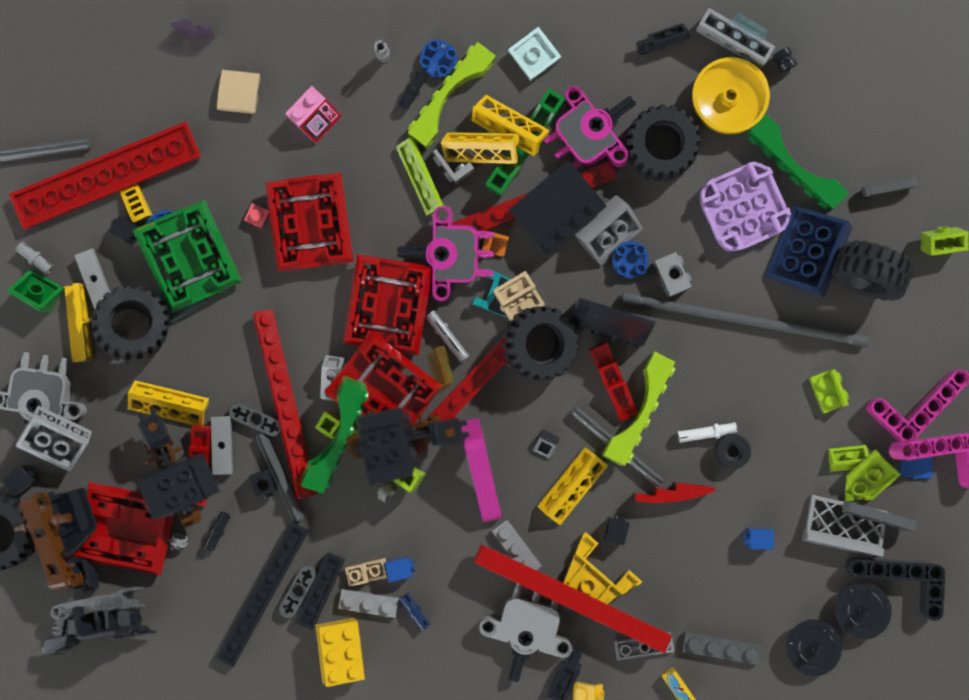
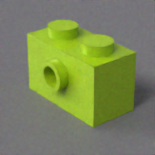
M941 226L937 227V230L921 232V251L931 256L968 250V231L959 227L949 228Z

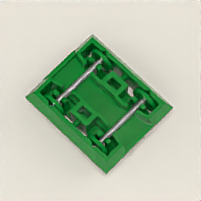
M205 199L133 230L170 313L242 283ZM209 231L214 240V242L211 244H209L208 239L206 237V235L209 234ZM216 246L221 255L217 259L212 250ZM158 250L161 254L160 258L163 262V264L160 266L155 257L159 255ZM163 269H166L167 273L171 276L175 286L170 278L165 279L162 273ZM177 291H178V293H179V295H180V297H181L182 300H179V301L176 302V300L179 299V296H178V294H177Z

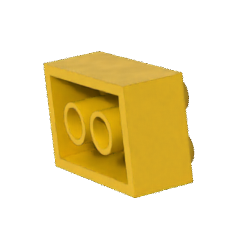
M354 618L315 624L322 683L328 687L364 680L358 621Z

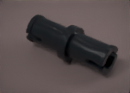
M419 71L416 72L410 85L406 86V91L398 105L409 110L415 97L420 94L419 90L427 79L426 75Z
M219 512L203 544L205 549L215 550L231 518L228 513Z

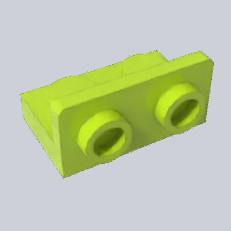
M835 369L809 377L822 413L849 405V395L846 390H843L841 385L842 377Z

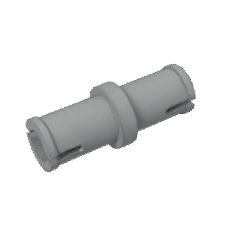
M382 40L377 41L374 45L375 56L379 61L381 60L382 63H385L390 58V50L385 42L383 43Z
M24 241L16 247V252L20 253L28 260L30 265L36 266L45 275L53 270L54 265L50 264L41 256L40 252H35Z

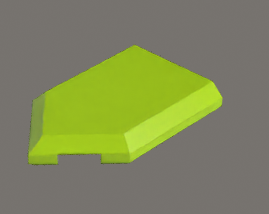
M874 450L846 475L845 501H871L895 481L901 473L877 450Z

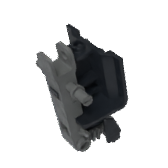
M144 587L122 589L117 593L56 605L52 608L51 615L56 620L53 624H57V627L52 629H57V632H52V634H55V637L44 640V646L41 647L42 655L63 654L77 646L81 640L128 639L155 634L156 630H151L147 625H141L142 616L140 610H135L146 607L145 604H140L138 599H133V593L144 591Z

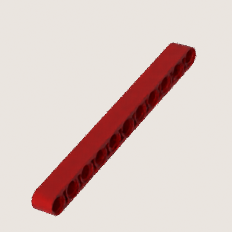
M482 544L473 560L474 563L664 654L673 635Z

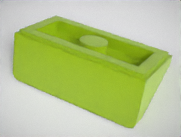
M859 445L828 449L830 471L853 470L869 455L867 446Z

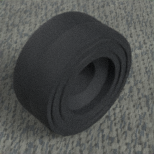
M730 434L722 436L717 441L714 454L722 466L738 469L749 461L751 447L744 437ZM730 446H735L738 450L735 457L728 455L727 451Z

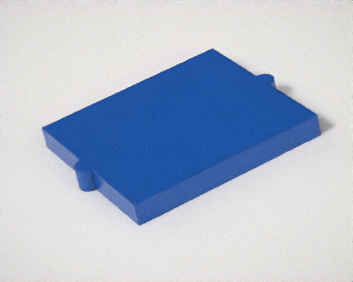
M933 456L913 460H900V476L912 477L913 479H931Z

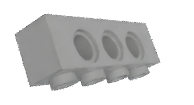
M708 8L695 30L760 69L767 62L775 48L771 43Z

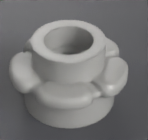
M383 485L377 492L379 495L378 500L386 503L392 498L395 493L392 485Z
M173 533L169 542L172 548L181 550L187 546L188 538L184 534Z

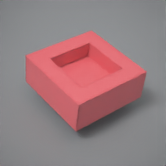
M252 203L244 221L263 229L269 216V211Z

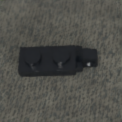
M681 23L649 34L647 39L636 42L637 52L639 55L649 54L650 51L664 49L666 46L675 43H682L684 40L691 38L690 32Z
M574 649L570 658L565 657L546 694L548 698L567 700L581 671L582 664L579 663L582 654L580 651Z

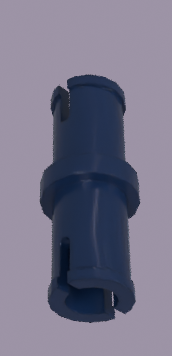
M409 592L399 598V601L408 612V617L414 620L420 631L425 630L427 626L431 625L422 613V608L417 606Z

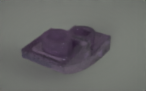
M179 19L177 22L172 23L174 30L184 36L195 39H215V33L208 25H198L195 28L193 23L187 19Z

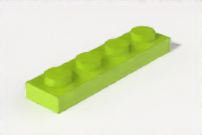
M408 138L397 145L396 149L426 216L433 214L436 208L443 206V203L414 139Z

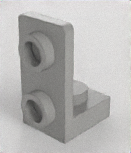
M437 149L433 151L434 162L438 167L442 166L445 169L444 175L449 182L453 181L455 184H458L474 172V167L469 162L466 165L465 163L459 165L455 169L456 172L453 173Z
M325 355L321 370V399L334 401L324 391L342 370L345 357Z

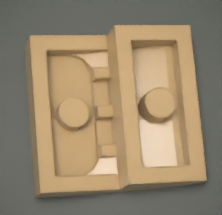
M222 70L217 110L255 114L261 80L260 74Z
M526 271L493 290L509 321H513V316L521 313L526 308L545 306V303L535 289L536 286Z

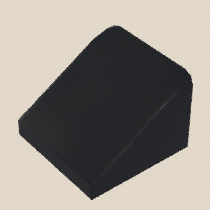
M542 430L532 451L550 459L558 444L559 437Z

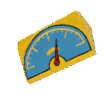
M671 667L661 675L677 700H696L674 668Z

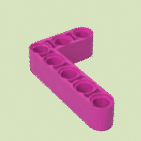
M961 369L949 371L905 418L884 399H870L866 403V411L897 441L914 440L969 383V374ZM956 374L960 376L959 383L955 381ZM944 387L947 389V395L945 397L942 395V389ZM931 401L934 403L932 411L928 407ZM876 402L880 404V410L878 412L874 410V405ZM891 415L894 417L892 425L888 423V418ZM917 415L921 417V423L919 425H917L915 422V418ZM904 429H907L908 436L904 439L902 432Z
M479 417L466 420L467 425L462 426L461 429L462 432H469V437L463 440L483 522L500 519L502 515Z
M955 433L900 441L890 445V456L896 460H913L955 453L959 484L963 488H969V433Z

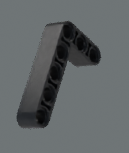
M855 557L849 558L846 561V571L855 577L921 581L920 613L932 621H938L943 617L945 570L941 565L924 561ZM859 563V570L854 572V564ZM875 564H878V571L876 573H873V566ZM897 565L898 571L892 574V567ZM916 566L917 572L912 575L911 569ZM935 567L936 574L931 576L930 571ZM935 587V593L930 596V589ZM934 606L933 614L929 615L930 607Z

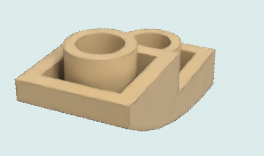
M381 558L345 567L349 587L388 578L385 567L386 559Z

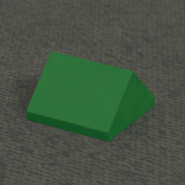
M30 269L7 290V293L40 312L50 313L62 294L64 287Z

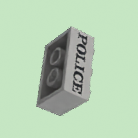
M37 406L20 434L16 447L71 472L86 448L92 431L41 406Z

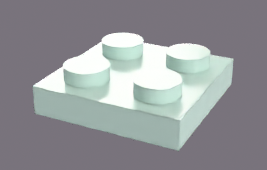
M539 27L508 49L510 55L530 81L561 59L560 54Z

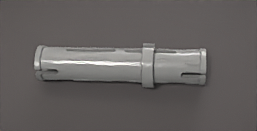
M435 310L425 317L435 329L434 333L442 338L459 362H462L469 356L448 329V324H444Z

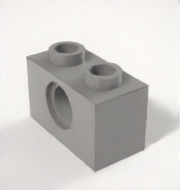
M674 252L653 262L667 297L692 287L690 284L692 279L689 273L684 271L683 266L685 264L681 255H677ZM671 269H675L678 272L677 279H672L669 276Z

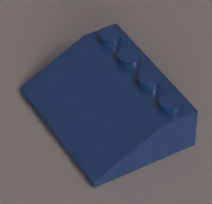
M794 206L789 223L783 231L766 276L803 292L824 298L833 277L832 269L840 248L847 243L852 231L851 224L844 219Z

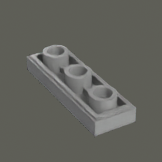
M92 248L74 256L94 309H96V304L99 300L103 299V295L111 292L95 250ZM95 276H97L96 282L93 281V278Z
M211 417L212 474H233L231 417ZM221 442L225 443L224 449L220 447Z
M633 638L614 640L617 661L664 654L648 645L646 649H641L643 643ZM671 639L665 653L674 652L673 639Z

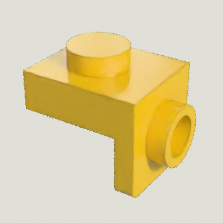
M578 681L575 682L573 700L604 699L603 684L592 685Z

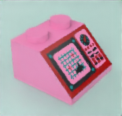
M313 86L285 113L316 144L342 118L341 114Z

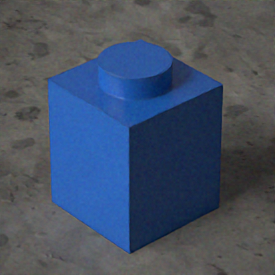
M747 528V532H744V544L749 549L774 550V530L770 528Z
M409 556L385 562L389 582L410 578L413 576V571H415L414 561L410 560Z

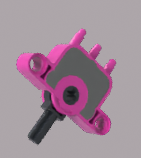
M569 87L566 90L565 97L571 110L557 120L556 129L543 140L545 144L559 137L565 146L555 153V157L559 159L570 152L576 159L572 163L576 170L581 166L591 167L606 156L614 166H625L628 162V152L614 134L613 126L617 124L616 119L636 105L634 98L628 96L611 110L607 107L604 110L595 109L579 87ZM572 94L579 95L577 100L569 99ZM593 125H600V129L594 128ZM617 153H622L625 157L623 160L618 161L614 156Z
M443 205L436 208L433 214V241L429 244H423V247L399 246L397 256L399 258H423V262H429L433 267V296L439 301H444L452 293V282H470L475 277L493 276L492 270L479 269V258L494 257L493 251L479 250V239L494 238V232L477 231L475 227L470 225H453V211L449 206ZM441 209H445L448 212L446 220L439 217ZM442 248H444V252H447L444 258L438 253ZM439 287L446 288V296L439 295Z

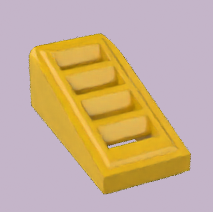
M138 184L120 191L133 224L138 225L151 218L152 212ZM134 189L136 190V193L130 196L126 195V193ZM138 196L139 199L130 203V199ZM141 203V206L133 209L132 206ZM142 209L144 210L143 213L136 216V212Z

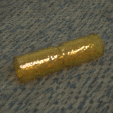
M445 345L434 348L437 362L440 366L439 370L443 385L454 383Z

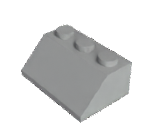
M617 195L606 203V208L574 234L584 249L600 266L612 257V253L618 245L630 241L643 229L629 204Z

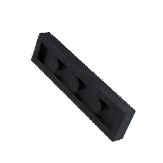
M329 551L327 552L296 620V624L311 631L314 630L315 624L319 620L346 559Z

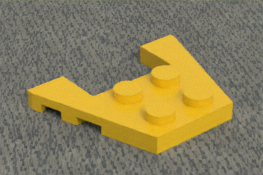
M584 532L564 578V584L608 604L621 594L623 595L631 588L642 583L628 569L619 581L614 584L593 566L586 558L599 543L588 533Z

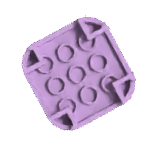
M750 162L711 179L699 192L702 210L716 241L725 251L735 252L748 248L779 234L786 229L789 223L790 208L787 209L772 176L773 171L762 163Z

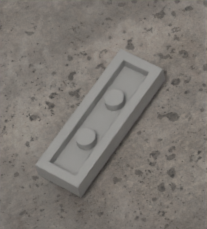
M507 519L492 530V533L512 559L535 570L542 566Z
M342 588L338 609L396 618L399 598Z

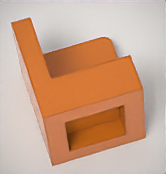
M494 233V238L484 240L482 250L493 251L494 255L504 257L509 237Z

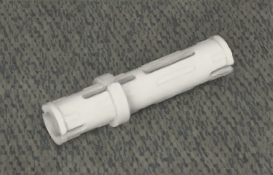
M735 422L722 425L716 423L710 427L678 431L679 443L713 437L719 439L720 436L737 434V427Z

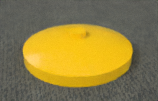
M735 57L721 58L708 64L698 75L692 90L693 108L700 121L711 130L722 134H739L751 129L764 116L770 100L769 85L760 69L747 60Z

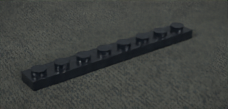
M295 522L290 524L217 659L231 667L236 665L310 530Z

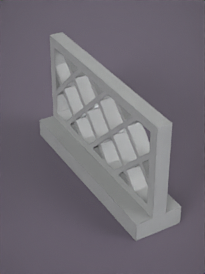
M811 495L802 541L872 557H883L884 524L879 523L875 526L872 521L867 520L872 529L864 533L858 524L865 519L862 518L856 522L853 516L847 513L837 518L831 508L836 505L843 507V501ZM815 500L821 501L827 509L818 513L814 508ZM829 511L834 519L828 525L821 518V515ZM846 515L853 523L847 529L839 521ZM818 518L823 528L819 531L811 530L812 521ZM837 523L842 532L838 535H833L828 527ZM856 527L861 536L857 539H852L847 531ZM872 531L878 536L877 544L870 543L866 537Z

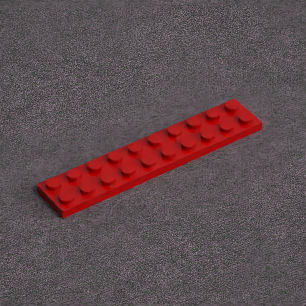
M185 121L10 193L9 196L22 228L27 230L128 187L202 158L190 127Z

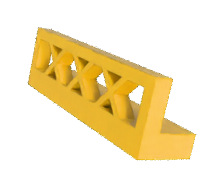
M485 95L473 107L472 122L492 133L519 134L520 141L517 147L532 156L539 152L540 143L549 134L547 128L488 95ZM488 103L492 105L493 108H486L483 105ZM499 113H506L509 117H502ZM515 122H522L525 126H518ZM531 131H538L541 134L537 137Z
M447 132L441 140V146L445 162L516 164L518 162L516 146L520 139L519 134ZM448 149H454L459 154L457 156H449ZM466 149H471L476 153L475 157L469 156L464 151ZM487 149L495 155L488 157L482 151ZM502 150H510L511 157H505L500 152Z
M74 283L73 286H64L72 362L93 361L86 285Z
M136 380L128 391V410L151 415L149 409L154 408L156 413L160 414L162 418L190 425H204V414L209 405V398ZM134 400L140 401L143 405L134 404ZM152 405H158L161 410L155 409ZM171 409L177 410L180 414H174ZM189 414L199 415V420L192 418Z
M585 447L537 507L561 525L608 465ZM598 462L600 466L596 469V471H593V467ZM584 479H587L584 486H580L581 482ZM572 494H575L574 498L571 501H568V498ZM560 509H563L559 517H555V514Z

